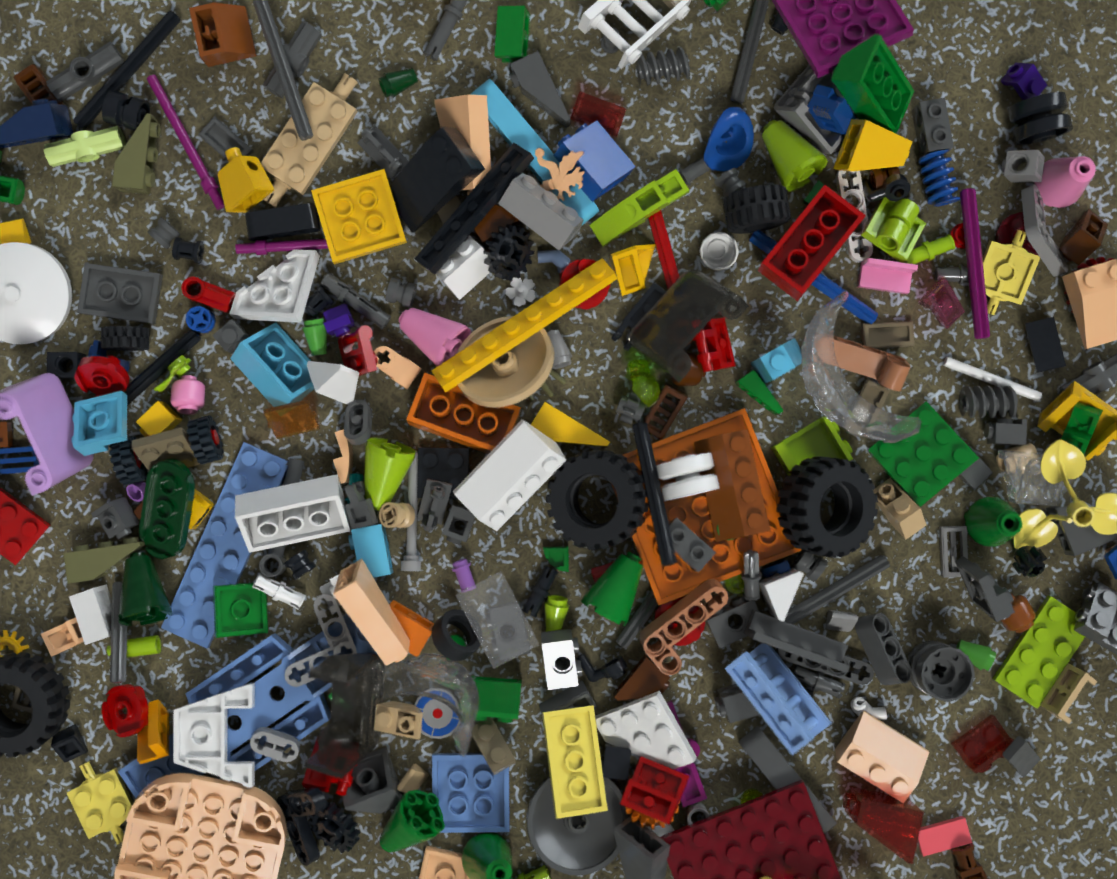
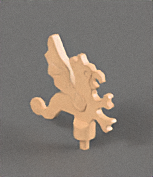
M542 148L536 149L535 156L539 165L547 168L552 177L551 179L544 180L540 186L546 191L557 189L559 192L558 200H565L563 191L567 192L569 198L572 195L575 196L576 193L571 191L569 187L570 185L575 187L578 184V189L582 188V176L585 171L580 172L581 168L577 167L572 173H567L574 168L576 162L584 154V151H578L577 153L571 151L568 155H564L558 166L557 163L542 158L544 156Z

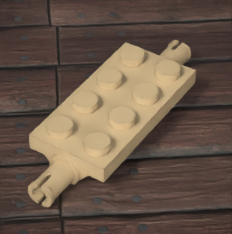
M344 73L334 91L330 92L313 82L302 99L313 137L302 141L298 136L291 116L262 160L261 164L264 170L274 177L272 184L274 191L263 200L274 208L277 207L287 189H293L304 195L357 114V109L346 102L353 88L358 84L354 78H349V75Z

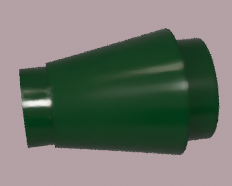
M413 68L383 73V77L378 78L386 98L389 96L394 98L418 82Z

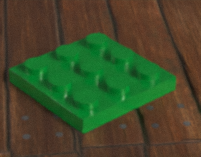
M927 401L868 449V453L919 507L923 506L979 459Z

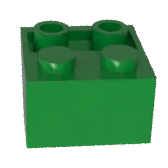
M471 676L466 715L472 716L471 719L485 721L487 717L498 718L497 721L511 723L513 719H518L522 680Z

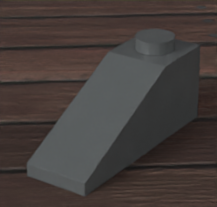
M537 51L511 63L512 73L509 74L514 88L519 87L524 96L565 128L569 127L571 119L539 52Z

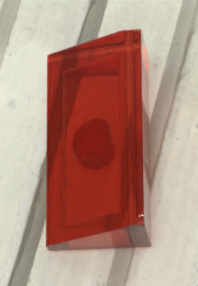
M579 92L570 119L581 124L586 123L588 126L597 120L608 134L617 137L626 114V108L584 92Z

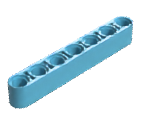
M488 79L470 95H487L488 120L510 146L516 143L532 154L534 160L528 165V168L541 183L544 180L551 179L550 171L539 165L535 151L538 148H542L544 150L542 158L553 161L559 166V162L553 156V152L491 79ZM578 184L575 187L570 185V190L575 192L576 195H572L569 198L567 192L563 191L565 200L559 199V201L565 206L576 210L578 216L584 219L582 223L584 225L599 212V209L581 188L578 189ZM557 189L550 190V192L558 196L559 192Z

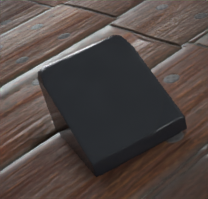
M76 724L57 732L52 737L51 747L64 763L88 752Z

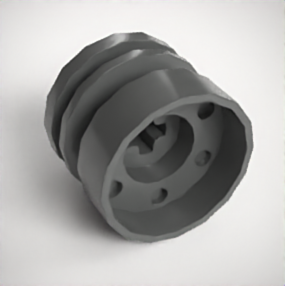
M932 640L915 646L908 655L907 660L912 670L910 682L919 691L937 700L949 702L956 701L965 696L972 687L975 676L974 667L969 657L960 649Z

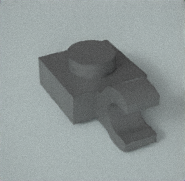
M363 481L345 486L350 502L344 506L351 529L377 523L378 520L371 498L364 499L365 486Z

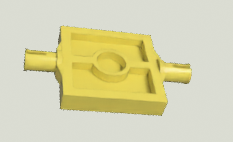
M1017 230L1012 244H1001L991 240L988 243L982 259L986 295L990 297L987 304L989 314L995 315L1000 301H1010L1020 305L1023 302L1040 260L1038 255L1031 254L1022 248L1026 232Z
M90 761L79 766L86 780L80 786L68 791V798L88 839L102 832L111 831L116 845L120 844L124 838V832L120 825L127 819L133 801L117 768L106 773L95 774Z

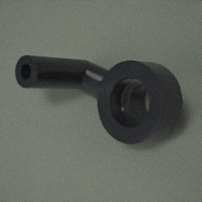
M902 174L889 176L884 181L882 188L877 190L873 189L868 179L862 180L863 191L869 202H874L884 197L891 201H899L910 192V184Z
M585 653L576 657L577 661H581V668L590 682H596L604 677H611L612 680H615L626 673L624 669L627 667V663L623 656L610 660L597 670H594Z

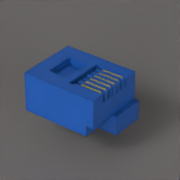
M822 85L816 86L813 96L807 105L808 111L819 128L846 135L851 119H856L845 98L837 96L833 88Z

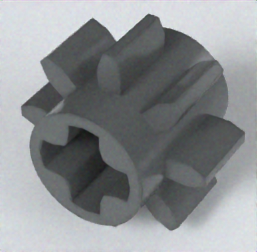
M630 392L629 397L621 396L616 409V413L621 414L620 421L631 424L632 420L640 421L646 404L640 402L642 396Z

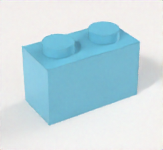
M382 524L351 529L352 535H349V545L351 550L355 549L356 560H353V563L363 559L373 578L394 573L386 528Z

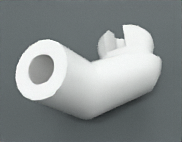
M862 697L852 699L851 708L858 716L864 710L879 720H887L886 707H872Z

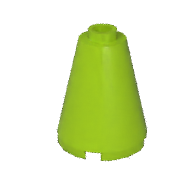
M772 120L763 128L762 138L781 185L786 187L788 192L805 186L811 181L809 177L814 172L818 176L826 167L828 160L825 155L784 121Z
M372 437L365 444L364 499L371 498L374 510L380 511L384 503L392 501L415 459L416 451L410 446L397 441L395 445L387 443L388 439Z

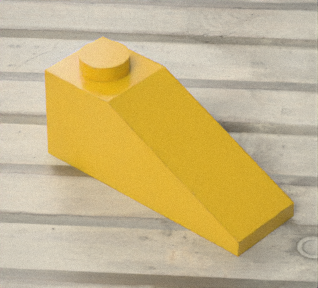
M544 402L531 423L534 428L558 443L607 447L610 441Z

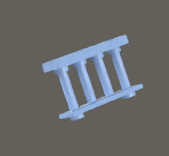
M761 643L750 653L748 651L744 652L725 668L791 755L799 751L812 741L817 734L832 724L772 646Z

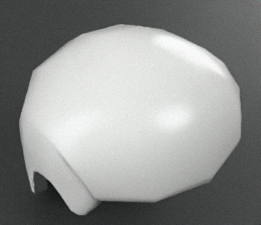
M725 232L709 234L702 241L699 250L704 264L715 271L729 269L736 262L739 254L736 240Z

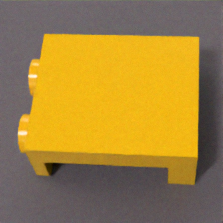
M1073 381L1039 414L1037 427L1044 432L1052 428L1063 435L1073 408L1078 402L1103 410L1084 454L1085 459L1089 461L1095 455H1101L1110 441L1113 439L1117 440V410L1076 381Z

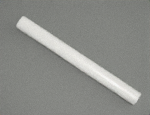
M946 357L943 363L945 367L1002 388L1004 386H1011L1016 394L1038 402L1042 397V392L953 358Z

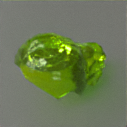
M643 359L632 360L627 364V374L625 377L632 381V390L647 407H651L659 398V384L656 378L650 374L648 361Z

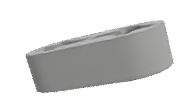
M267 727L256 729L250 740V745L254 752L282 762H291L296 759L300 749L297 738ZM262 735L267 737V742L264 745L259 744V739ZM287 744H291L292 750H290L288 754L284 753L283 747H285Z

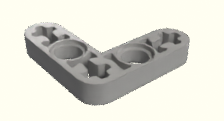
M1034 184L1022 189L1024 227L1030 244L1054 277L1067 273L1068 266L1065 257L1046 230L1043 199L1038 187Z
M329 594L318 596L313 605L329 647L296 661L287 667L284 676L286 682L291 686H302L347 666L356 659L357 650L335 598ZM325 598L326 601H332L333 605L329 607L331 614L337 612L339 617L331 618L323 623L322 617H327L324 610L319 611L318 606L321 604L320 600ZM339 622L343 627L341 635L337 637L329 635L327 630L329 624ZM345 646L347 649L351 648L350 659L338 658L336 661L339 664L333 667L332 658L327 652L333 650V655L341 652L340 647ZM319 656L327 658L329 662L327 669L317 671L313 666L315 658ZM309 661V667L314 676L308 677L307 672L301 675V681L299 682L296 679L289 678V675L292 674V668L296 667L298 671L305 669L306 666L303 663Z

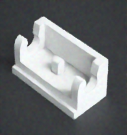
M107 584L69 596L85 645L111 636L112 599Z

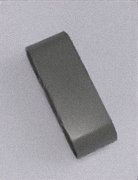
M876 613L859 617L855 624L856 633L879 682L886 686L909 682L912 670L887 616L883 613Z

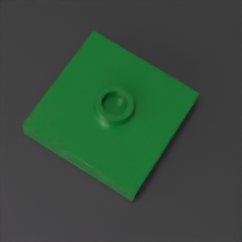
M254 582L213 586L214 631L216 638L268 633L267 595L262 591L252 588Z

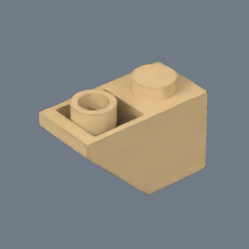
M891 478L873 490L877 494V505L891 525L905 539H908L927 526L921 508Z
M397 701L377 704L374 730L418 740L421 736L423 712L415 705Z

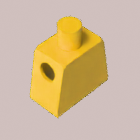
M233 147L225 151L228 164L218 171V179L226 212L246 213L272 193L274 187L257 157L242 156L240 148Z

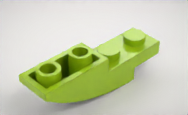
M677 169L659 180L650 182L618 203L590 224V228L601 246L604 247L645 222L648 217L688 194L690 190Z

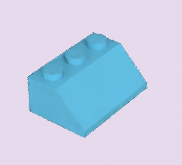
M276 322L241 341L230 358L280 415L297 405L314 390L307 368V362L311 360Z

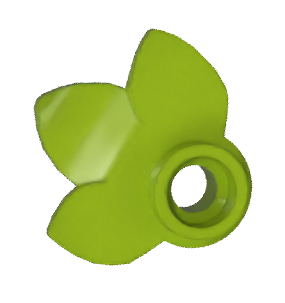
M183 355L178 357L168 366L167 369L170 371L168 377L153 390L163 392L173 377L178 375L181 378L191 369L188 364L192 360L190 358L186 359Z

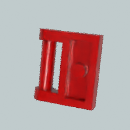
M367 325L358 327L355 332L347 333L338 338L344 366L360 372L359 376L377 370V356L372 350L370 342L373 332ZM357 342L359 348L353 350L352 346Z

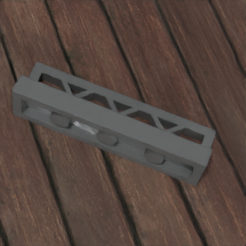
M752 610L744 634L748 637L836 670L848 672L850 666L842 662L848 647L847 644Z

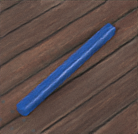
M759 230L754 231L749 239L751 243L767 254L777 244L776 241ZM820 273L811 284L865 323L873 324L877 319L878 313L823 274Z

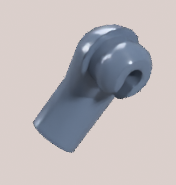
M560 250L537 251L538 263H553L558 267L559 274L571 262L570 258Z

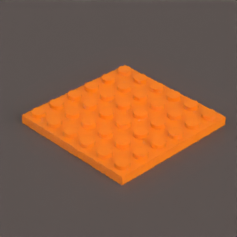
M745 408L657 441L651 445L655 463L659 465L669 462L674 458L691 454L696 455L694 446L696 441L748 429L770 531L716 542L705 492L664 501L668 523L670 524L674 518H678L716 553L699 572L694 571L676 553V564L663 566L660 561L648 506V512L643 514L645 520L642 526L637 527V532L632 536V540L639 557L642 558L641 563L644 565V571L658 606L688 595L708 579H715L721 582L741 574L744 571L743 554L748 550L759 553V567L801 551V549L795 548L789 539H786L782 532L784 527L779 525L778 518L780 517V512H777V504L780 502L779 492ZM637 449L623 454L627 458L628 463H634L638 467L636 470L638 475H642ZM659 479L661 488L666 484L676 482V479ZM612 485V488H613V490H614L615 496H616L617 501H618L617 492H616L614 486ZM645 497V503L648 504V499Z

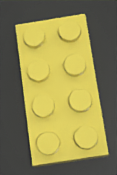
M594 705L542 712L555 818L559 819L608 811Z

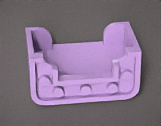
M51 373L41 374L0 390V419H11L18 416L40 462L39 465L32 467L26 473L25 480L31 495L41 493L83 470L91 464L94 458V454L84 456L73 448L74 423L72 415L74 409L60 379Z

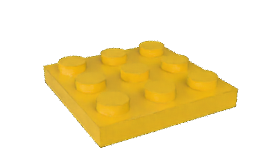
M385 169L311 190L333 264L407 243Z

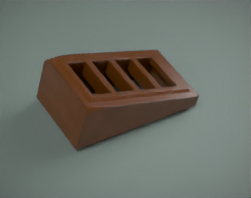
M31 64L13 77L31 103L50 94L46 98L48 101L56 100L57 104L65 105L63 101L57 100L50 91L46 82L48 81L47 77L35 64ZM40 85H43V86H44V87H42L41 89H39L38 91H36L35 93L32 92L34 89H36V88L39 87Z
M667 382L665 383L643 421L647 423L650 434L660 440L664 438L688 398L686 393ZM669 393L670 395L676 397L677 399H679L678 402L675 403L674 401L665 397L666 394ZM661 402L674 408L673 411L670 412L660 406ZM656 410L669 417L667 421L655 415ZM652 419L663 426L662 430L650 424V420Z

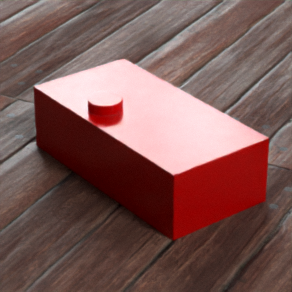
M824 185L763 260L758 272L798 302L866 215L828 186Z

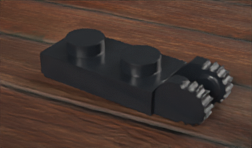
M654 282L623 319V324L611 339L616 342L621 338L627 327L632 329L635 334L624 344V349L628 352L638 338H642L674 297Z

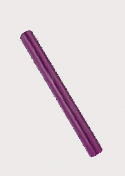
M967 188L960 192L974 337L975 339H986L990 337L976 190L974 188Z

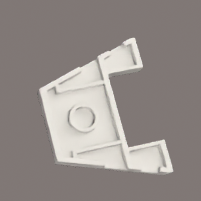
M249 683L176 708L174 710L173 763L203 773L208 772L220 776L221 779L232 780L243 784L242 786L252 788L255 785V761H227V708L255 707V683Z

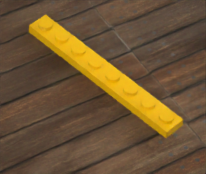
M601 258L431 370L445 392L451 390L617 280L615 272Z

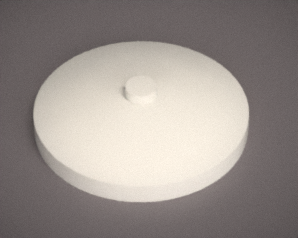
M19 242L0 244V341L11 344H29L44 340L60 329L70 312L72 288L68 274L62 264L51 253L41 247Z

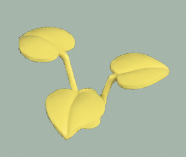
M1062 439L1056 440L1045 450L1040 462V470L1043 477L1051 484L1063 481L1072 497L1073 502L1067 507L1068 516L1050 514L1046 517L1045 513L1037 508L1021 512L1019 516L1022 520V528L1013 537L1015 549L1023 546H1035L1038 548L1051 542L1058 532V526L1051 521L1052 519L1066 521L1067 523L1073 521L1080 527H1086L1091 524L1096 532L1104 535L1117 533V493L1101 494L1095 501V507H1089L1084 501L1079 500L1068 479H1076L1081 476L1086 468L1085 456L1076 446Z

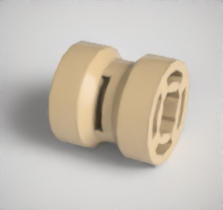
M387 502L381 506L379 511V520L387 528H407L413 524L415 519L414 508L409 503Z

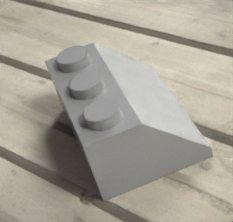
M524 173L512 180L498 203L558 250H561L579 233L584 220L578 216L576 210L565 206L554 193L546 191L537 184L533 177Z

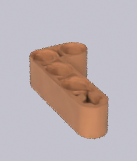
M812 330L803 353L805 356L816 361L876 379L880 385L895 391L902 390L911 367L904 358L818 330Z
M708 579L640 632V642L646 654L663 674L674 675L681 669L682 662L673 645L727 604L728 593L718 580ZM715 591L717 595L713 597L711 593ZM692 606H699L697 612L688 613ZM679 622L676 628L668 629L670 623ZM653 637L658 638L655 644H647L649 639ZM666 657H673L671 662L662 663Z

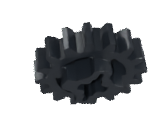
M507 224L506 227L498 226L499 233L491 232L492 241L486 240L485 242L489 249L483 251V254L488 255L484 263L490 265L488 271L495 274L494 276L509 281H512L513 277L519 279L520 271L527 272L526 264H532L529 256L535 253V251L530 250L534 241L528 240L530 233L525 232L523 227Z
M326 800V808L314 815H309L308 823L313 825L311 831L315 833L318 840L322 839L324 841V846L331 847L333 851H336L338 848L341 853H344L345 850L349 852L360 840L358 837L360 831L355 828L358 825L357 822L353 821L351 814L346 815L344 808H339L335 802L330 805Z

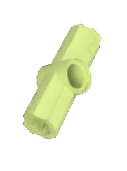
M113 126L95 132L89 130L74 132L71 134V138L44 144L43 150L49 165L56 167L75 161L84 163L97 160L102 154L122 150L126 145V140L121 128Z

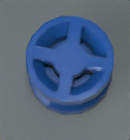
M195 306L187 312L186 323L189 328L196 332L208 333L215 327L216 317L210 310L201 306Z

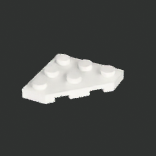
M292 250L285 255L286 260L276 267L274 265L270 266L257 276L258 280L248 288L244 286L236 292L229 315L234 319L301 323L320 257L316 250Z
M660 691L595 716L596 727L605 742L616 747L630 748L631 753L642 756L671 769L691 764L697 758Z

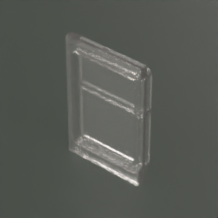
M502 571L488 576L487 579L470 588L467 587L464 591L455 595L493 669L514 658H518L519 655L540 645Z

